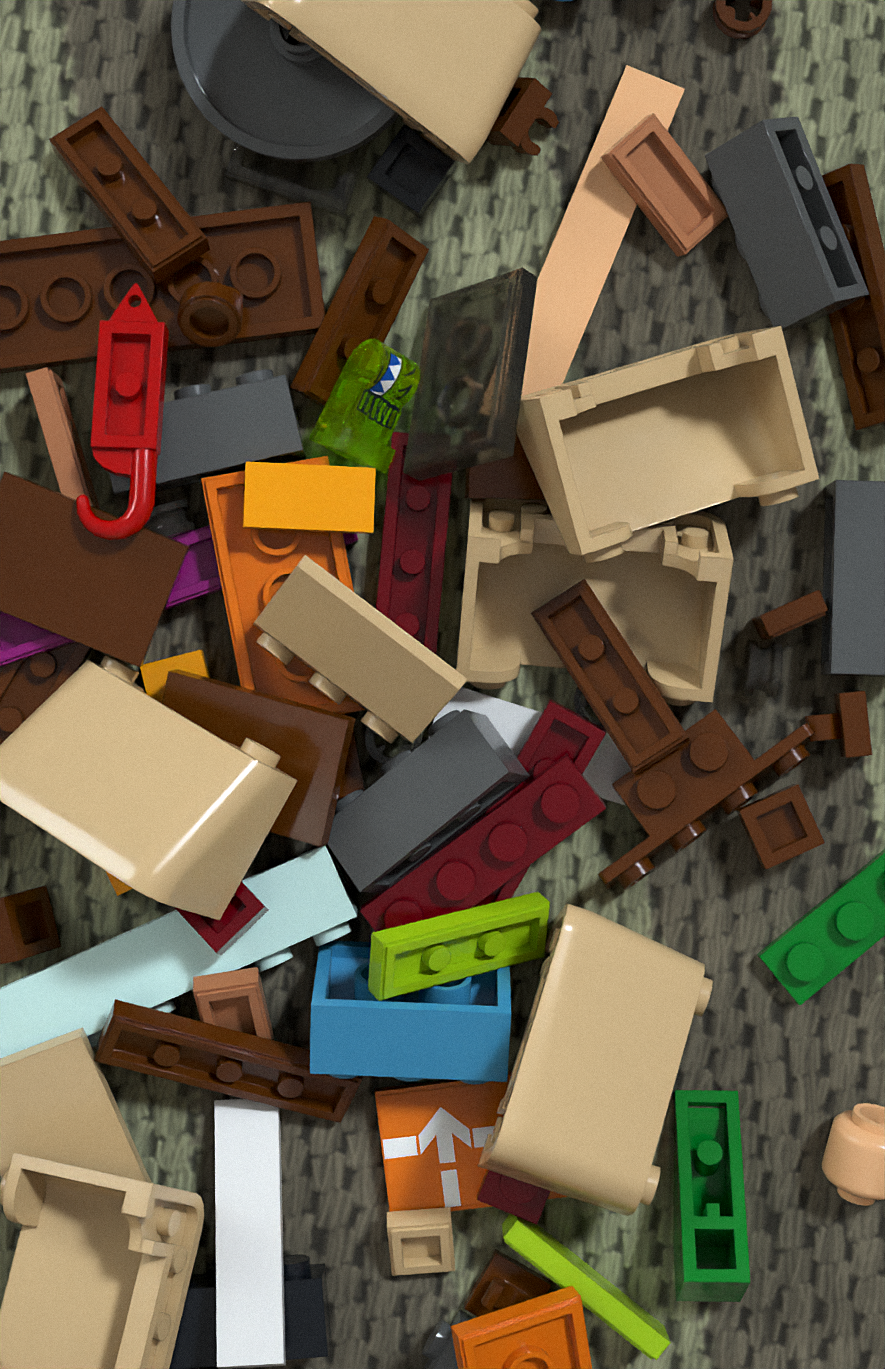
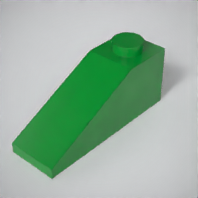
M674 1091L673 1250L676 1301L740 1302L750 1284L738 1091ZM688 1106H717L725 1108H688Z

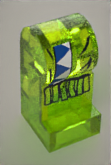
M368 339L359 344L348 358L308 440L352 463L376 468V471L386 474L396 452L387 444L402 414L400 412L402 407L411 400L417 390L420 381L418 364L378 339Z

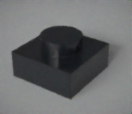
M403 125L367 178L373 186L418 218H421L457 166L455 160Z

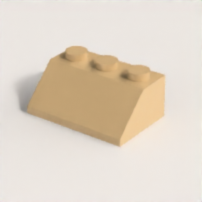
M304 555L253 623L255 627L263 632L256 641L261 647L285 665H288L294 656L315 671L308 681L310 684L338 705L348 696L367 711L360 721L390 744L394 742L398 735L404 740L413 743L468 680L306 555Z

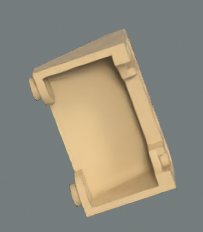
M241 0L265 20L269 21L272 18L287 30L291 29L289 34L293 38L308 44L403 118L402 121L410 128L422 131V138L453 160L465 164L471 163L485 143L542 30L540 25L534 20L539 10L529 0Z
M781 326L715 338L507 401L513 427L566 548L570 554L583 555L585 563L598 562L622 554L621 542L630 539L633 536V531L739 497L758 496L761 506L779 504L799 496L796 486L819 479Z
M472 499L470 502L456 670L468 679L467 682L477 688L499 689L504 687L506 682L518 677L521 665L566 668L531 613L585 579L666 703L676 706H687L695 701L713 702L734 560L725 522L714 514L695 511L633 531V536L630 539L621 542L622 554L598 562L585 563L583 555H574L568 552L546 500Z
M105 654L100 664L88 659L0 745V801L145 896L175 908L220 920L298 780L276 768L281 756L265 746L246 737L241 748L237 747L143 692L144 689L134 683L139 672L107 654Z
M566 903L553 920L546 941L545 952L551 954L542 963L539 973L541 979L505 1097L500 1101L497 1111L498 1114L504 1116L503 1118H497L492 1135H487L478 1167L629 1216L636 1211L639 1203L649 1206L654 1198L660 1178V1167L652 1165L693 1015L701 1017L704 1014L711 995L713 980L704 977L705 964L592 911Z
M13 1153L10 1167L0 1183V1203L3 1206L6 1218L12 1223L21 1224L22 1227L0 1308V1369H169L203 1228L204 1204L201 1196L185 1190Z

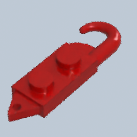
M137 283L132 285L110 319L100 320L90 445L94 459L104 470L116 476L130 478L128 508L118 519L111 521L102 520L91 510L88 496L81 494L76 499L77 515L83 527L94 536L107 540L126 539L139 532L150 520L155 505L158 456L161 453L169 330L165 322L157 321ZM134 301H141L139 306L131 307Z

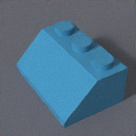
M330 941L319 946L311 1001L310 1074H329L339 1079H350L357 1076L394 1077L406 1082L419 1081L423 1078L460 1080L467 1084H483L488 1081L507 1082L511 1027L510 966L378 1001L368 990L371 942Z

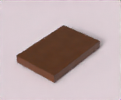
M4 472L0 482V611L141 667L190 546L145 527L126 539L107 540L96 537L83 527L77 515L76 499L13 473ZM90 505L93 513L102 520L111 521L119 518Z
M179 669L168 671L162 704L237 747L241 748L246 737L265 746L281 756L276 768L298 780L269 832L319 847L328 844L356 718Z

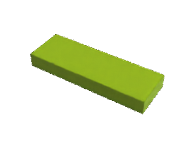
M534 892L373 932L371 934L368 990L378 1001L464 979L469 976L490 972L502 967L542 958L545 954L550 901L539 892Z
M509 1214L502 1223L503 1239L507 1245L562 1289L573 1286L581 1295L583 1306L648 1358L657 1360L671 1343L666 1328L662 1323L541 1226Z

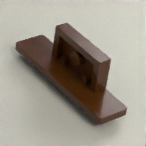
M714 709L685 731L690 739L689 742L639 774L635 775L630 770L612 784V788L649 837L598 874L607 890L617 882H619L624 890H627L641 881L655 869V866L649 859L668 845H671L676 853L689 846L707 831L701 821L722 807L727 815H730L736 809L744 806L759 793L753 783L771 770H774L779 778H781L804 762L810 756V753L804 746L810 743V737L814 735L807 723L803 724L754 760L722 716Z

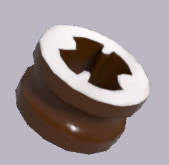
M715 0L713 18L717 27L725 35L734 39H747L756 35L764 28L772 10V0H749L750 6L759 9V15L756 17L753 12H750L747 21L736 20L735 9L726 6V0Z

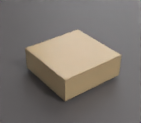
M451 1207L387 1212V1233L392 1276L455 1271Z

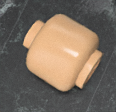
M857 1104L853 1110H846L834 1118L822 1160V1170L827 1179L838 1187V1194L843 1199L857 1205L868 1206L874 1204L875 1200H885V1107L876 1104Z

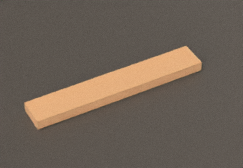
M626 65L483 409L482 417L515 430L507 401L563 384L637 206L600 157L644 117L652 113L656 115L668 131L684 93V88Z

